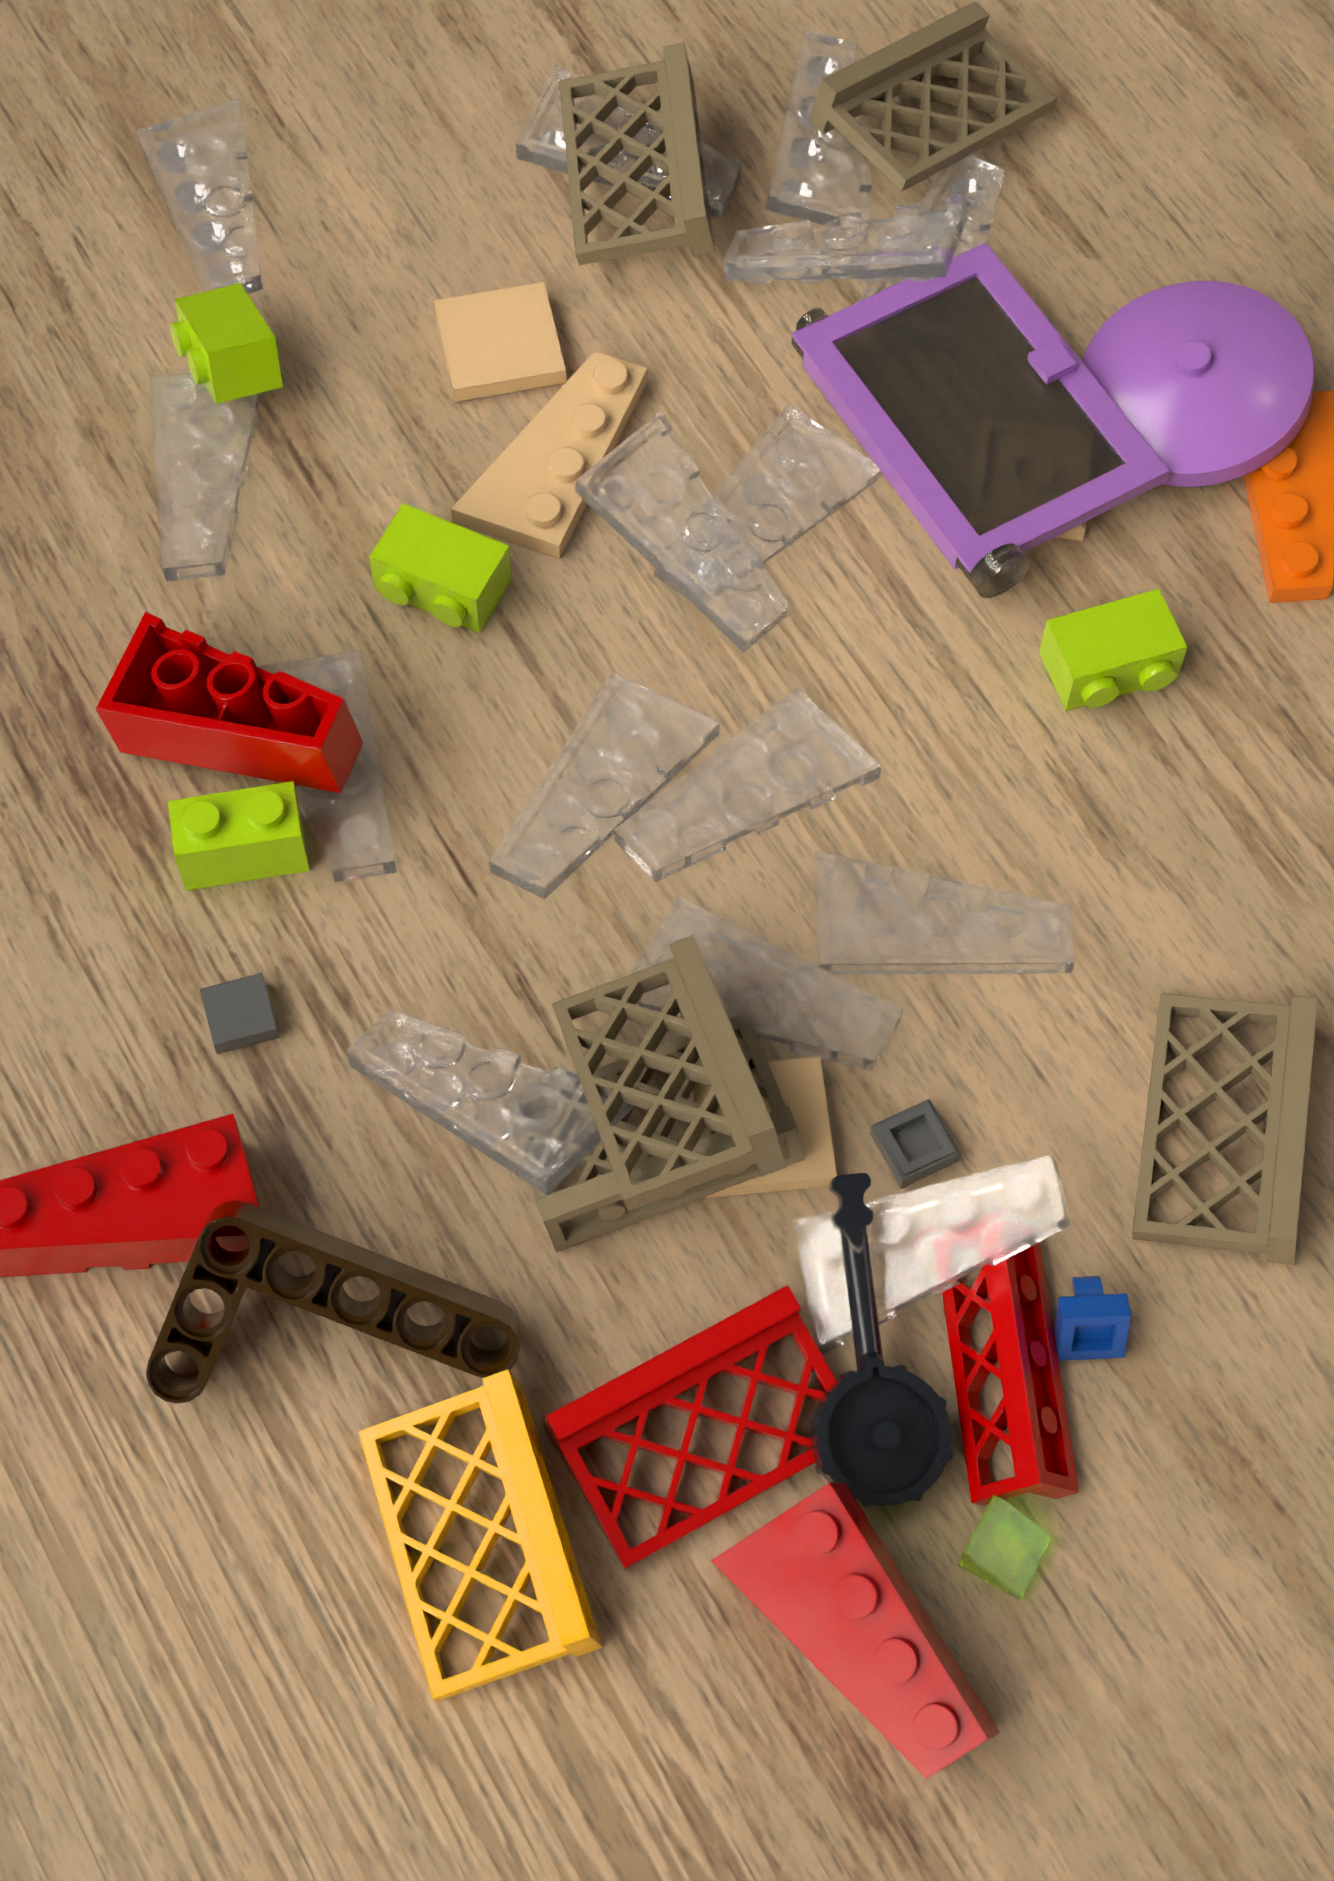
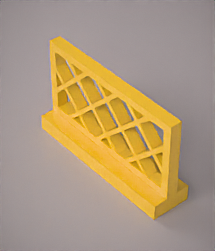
M509 1369L482 1378L484 1383L482 1387L358 1431L432 1699L437 1702L571 1653L578 1657L603 1648L523 1385ZM480 1408L486 1431L473 1456L443 1441L456 1416ZM436 1424L431 1435L420 1430ZM406 1434L426 1443L408 1479L387 1469L380 1445ZM491 1448L493 1449L498 1468L485 1462ZM438 1449L468 1464L450 1500L420 1486ZM480 1470L502 1480L506 1495L493 1521L462 1507ZM391 1482L403 1487L397 1500L395 1499ZM415 1494L445 1508L427 1545L405 1535L402 1518ZM511 1513L517 1533L504 1528ZM457 1514L488 1529L469 1567L439 1552ZM499 1536L522 1546L526 1562L512 1588L481 1573ZM409 1547L422 1553L415 1567ZM434 1559L464 1574L446 1612L425 1603L420 1588ZM531 1580L538 1601L524 1595ZM476 1581L508 1596L489 1635L457 1619ZM519 1602L542 1614L549 1642L519 1651L500 1641ZM428 1614L441 1620L435 1634H433ZM453 1627L484 1642L471 1670L449 1678L445 1677L439 1653ZM496 1649L510 1655L489 1663Z

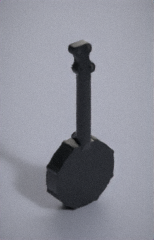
M866 1173L839 1175L831 1179L829 1183V1190L837 1196L839 1201V1207L831 1217V1222L835 1229H840L857 1371L842 1372L839 1380L823 1395L816 1410L809 1415V1420L811 1421V1445L816 1461V1472L823 1475L828 1482L846 1483L860 1507L896 1505L908 1501H920L923 1493L935 1483L944 1470L947 1461L953 1457L951 1450V1427L945 1408L947 1405L946 1400L943 1397H939L921 1378L907 1371L905 1366H884L867 1226L873 1220V1212L863 1201V1195L871 1185V1179Z

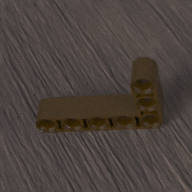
M234 1200L224 1202L213 1209L200 1232L148 1360L146 1377L148 1386L154 1394L166 1402L179 1404L189 1402L199 1396L208 1383L246 1287L482 1378L512 1369L518 1360L520 1350V1326L518 1317L512 1308L501 1301L250 1203ZM228 1225L238 1227L248 1236L250 1246L243 1251H227L217 1242L214 1231ZM290 1251L303 1252L311 1258L315 1270L306 1276H292L281 1267L279 1257ZM352 1277H367L375 1282L380 1293L372 1300L357 1301L348 1296L343 1284ZM203 1288L212 1290L223 1300L224 1309L211 1314L201 1312L192 1304L189 1294L194 1290ZM425 1301L437 1305L444 1316L435 1325L423 1326L412 1321L407 1314V1310L415 1303ZM483 1327H495L504 1332L508 1340L498 1349L491 1351L483 1350L477 1347L470 1338L475 1331ZM171 1352H185L195 1359L199 1370L188 1375L177 1374L166 1364L165 1356Z

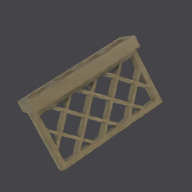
M975 1L821 79L809 121L822 134L836 128L886 178L903 192L1052 111L1058 97L985 30L990 14ZM980 52L995 66V69L970 65L969 58ZM940 75L958 79V89L931 84V78ZM968 81L994 86L995 97L969 92ZM1005 89L1023 92L1031 102L1023 103L1005 99ZM898 95L920 99V109L892 104V98ZM930 101L958 106V117L930 112ZM968 109L995 114V121L985 123L968 119ZM864 115L882 119V130L864 127L855 117ZM892 121L919 126V137L891 132ZM930 129L957 134V142L950 144L929 140ZM891 149L918 154L919 162L905 168L891 154Z
M685 42L663 46L664 61L559 81L575 253L579 265L690 245L693 257L715 253L695 86ZM658 82L659 89L645 104L628 96L637 86ZM595 94L604 98L590 115L574 105V98ZM618 106L634 114L620 131L603 123ZM647 122L663 130L661 135L649 147L633 139ZM593 133L609 141L594 158L579 150L581 145ZM622 149L639 157L624 174L608 166ZM652 165L669 174L654 191L637 182ZM597 176L614 184L599 202L583 193ZM627 192L644 201L629 218L612 209ZM659 209L674 218L675 227L650 231L642 225ZM602 219L619 228L608 240L588 243L587 235Z
M694 935L669 943L673 955L672 959L552 1003L628 1212L753 1164L757 1165L761 1177L787 1167L774 1124ZM667 984L670 985L672 993L660 1012L636 1005L643 993ZM595 1011L611 1014L599 1035L576 1029L572 1022L576 1018ZM679 1011L681 1012L683 1019L676 1017ZM627 1019L651 1026L639 1047L615 1040ZM667 1031L691 1038L680 1059L655 1053L656 1048ZM582 1047L589 1049L586 1056L584 1055ZM605 1054L629 1061L617 1083L592 1076ZM698 1058L700 1059L702 1066L695 1065ZM645 1067L670 1074L658 1096L633 1089ZM686 1079L711 1086L699 1109L673 1101ZM600 1095L608 1097L604 1104L602 1103ZM623 1103L649 1110L635 1133L610 1125ZM718 1107L723 1116L715 1114ZM664 1115L690 1123L677 1146L651 1138ZM706 1128L731 1136L735 1145L732 1148L710 1156L693 1151ZM618 1145L626 1147L623 1154H621ZM642 1152L668 1160L660 1175L634 1185L632 1184L629 1174Z
M1160 994L1132 1230L1133 1239L1268 1254L1267 1262L1295 1265L1318 1008L1317 997L1292 995L1291 1005ZM1172 1015L1200 1017L1212 1032L1186 1050L1170 1032ZM1219 1019H1225L1227 1021L1222 1024L1219 1021ZM1247 1022L1276 1024L1274 1041L1254 1056L1232 1035L1233 1032ZM1222 1041L1242 1064L1216 1083L1196 1059ZM1169 1048L1176 1058L1166 1065ZM1270 1059H1272L1271 1075L1262 1067ZM1186 1067L1204 1086L1206 1091L1180 1109L1163 1089L1164 1083ZM1252 1073L1269 1092V1100L1246 1115L1227 1095L1226 1091ZM1216 1100L1235 1120L1236 1124L1209 1142L1189 1118ZM1161 1107L1170 1115L1162 1123H1160ZM1267 1117L1264 1135L1256 1125ZM1180 1126L1200 1150L1173 1169L1157 1151V1142ZM1246 1133L1263 1151V1160L1240 1176L1219 1152ZM1207 1160H1210L1231 1184L1203 1203L1183 1181V1178ZM1156 1167L1163 1177L1153 1184L1154 1168ZM1261 1178L1258 1196L1250 1185ZM1172 1186L1194 1210L1176 1224L1148 1221L1151 1201ZM1240 1193L1258 1213L1256 1232L1226 1229L1213 1212ZM1203 1220L1208 1227H1201L1195 1225H1197L1199 1222Z
M745 1013L729 1019L737 1039L742 1038L747 1049L745 1058L751 1072L754 1068L759 1080L755 1078L754 1080L762 1097L767 1098L772 1112L769 1115L774 1124L786 1166L805 1160L798 1128L789 1107L785 1105L748 1014ZM683 1036L658 1045L655 1053L680 1059L691 1038ZM698 1058L695 1065L702 1066L701 1061ZM621 1059L599 1067L592 1076L617 1083L629 1061ZM645 1067L633 1089L658 1096L661 1090L647 1085L655 1069ZM578 1075L503 1103L541 1217L556 1252L761 1176L757 1165L753 1164L628 1212L609 1162L605 1161L607 1154L602 1140L600 1139L592 1156L564 1146L578 1120L597 1127L591 1110L585 1108L588 1102ZM686 1079L673 1101L699 1109L701 1104L688 1100L697 1082ZM623 1103L610 1125L635 1133L638 1127L626 1123L635 1106ZM718 1107L715 1114L723 1116ZM547 1109L565 1115L551 1140L527 1132L523 1118ZM664 1115L651 1138L677 1146L678 1141L667 1138L677 1119ZM706 1128L693 1151L710 1156L732 1148L735 1145L731 1136ZM534 1150L543 1153L539 1162H537ZM642 1153L639 1161L636 1162L629 1174L632 1184L634 1185L660 1175L668 1160ZM557 1158L584 1168L576 1185L552 1194L548 1193L544 1181Z

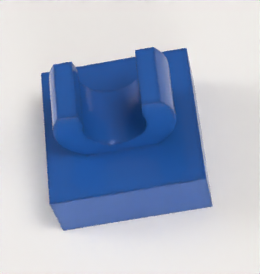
M1100 1276L1072 1277L1074 1296L1058 1297L1054 1327L1058 1361L1125 1358L1131 1320L1127 1293L1104 1295Z

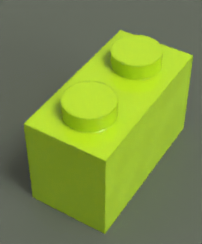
M241 283L174 299L178 322L171 323L170 329L175 349L180 358L187 356L189 369L195 384H204L216 404L283 387L275 335Z
M405 503L401 504L369 556L374 590L378 591L384 598L398 605L410 604L432 613L436 619L448 626H463L478 633L483 629L512 580L509 545Z
M1158 588L1046 620L1039 654L1065 711L1082 706L1098 708L1110 703L1117 696L1141 689L1145 692H1153L1166 687L1173 680L1178 679L1187 651V645Z
M294 781L167 801L174 858L186 891L310 871L303 819Z

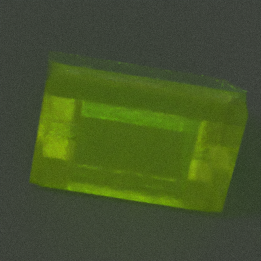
M994 1494L967 1543L958 1566L1020 1600L1053 1537L1010 1503Z

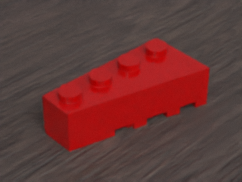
M234 1114L0 1180V1277L88 1272V1269L91 1267L122 1266L124 1270L150 1269V1264L189 1262L200 1232L213 1209L224 1202L234 1200L247 1202L261 1208L246 1148ZM228 1225L214 1231L217 1242L227 1251H243L250 1246L248 1236L238 1227Z

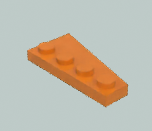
M1334 390L1314 391L1307 418L1291 443L1267 464L1244 475L1269 603L1324 600L1329 598L1333 587Z

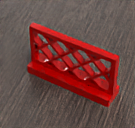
M788 1285L546 1415L543 1426L555 1448H559L623 1570L816 1463L811 1439L794 1433L804 1397L820 1402L823 1395L836 1382V1379L800 1317L799 1311L801 1307ZM789 1335L792 1336L805 1359L798 1384L761 1373L767 1348ZM756 1354L752 1370L736 1366V1364ZM722 1372L749 1381L739 1417L701 1406L708 1379ZM811 1372L822 1391L807 1387ZM757 1384L795 1394L786 1431L748 1420ZM697 1386L693 1403L675 1398ZM664 1405L690 1413L680 1450L641 1439L648 1412ZM698 1416L736 1427L726 1464L688 1453ZM637 1419L633 1436L615 1431ZM745 1430L783 1441L774 1470L765 1475H760L735 1467ZM600 1438L630 1446L619 1484L591 1476L578 1450ZM792 1444L809 1449L787 1462ZM637 1449L676 1460L666 1498L627 1486ZM684 1463L723 1474L716 1502L700 1509L674 1501ZM732 1477L750 1482L727 1495ZM599 1489L616 1493L611 1512ZM624 1496L663 1508L655 1536L630 1549L616 1523ZM671 1510L689 1515L686 1519L666 1529Z

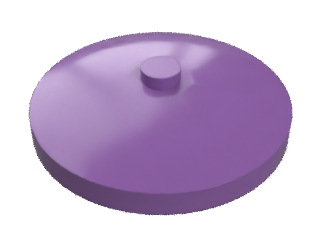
M1192 281L1178 283L1153 290L1136 298L1114 313L1102 325L1088 345L1082 360L1083 364L1170 470L1167 481L1162 483L1169 486L1198 487L1219 484L1242 477L1267 464L1279 455L1300 431L1309 413L1314 393L1313 355L1308 339L1296 319L1283 306L1270 297L1256 290L1227 282ZM1081 408L1088 432L1095 434L1094 443L1117 466L1125 464L1124 460Z

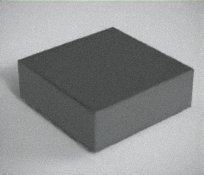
M263 973L200 989L213 1045L217 1054L280 1038Z
M930 1099L871 1126L870 1135L900 1188L906 1187L959 1162L961 1153Z

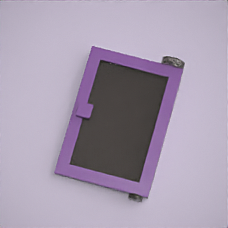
M986 242L829 316L822 308L812 309L798 320L796 331L792 333L791 344L802 357L805 371L954 570L960 568L982 598H993L1001 595L1022 579L1030 565L1028 557L1024 554L1025 552L1166 482L1170 470Z

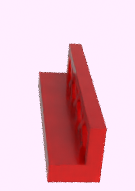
M999 1217L935 1240L971 1503L984 1506L1026 1493L1053 1499L1079 1493L1038 1231ZM981 1246L984 1266L973 1286H970L962 1279L959 1253ZM981 1307L991 1313L993 1332L982 1351L972 1345L970 1327ZM990 1373L1001 1379L1003 1397L992 1417L981 1410L979 1393ZM1001 1439L1011 1447L1015 1476L992 1482L989 1458Z

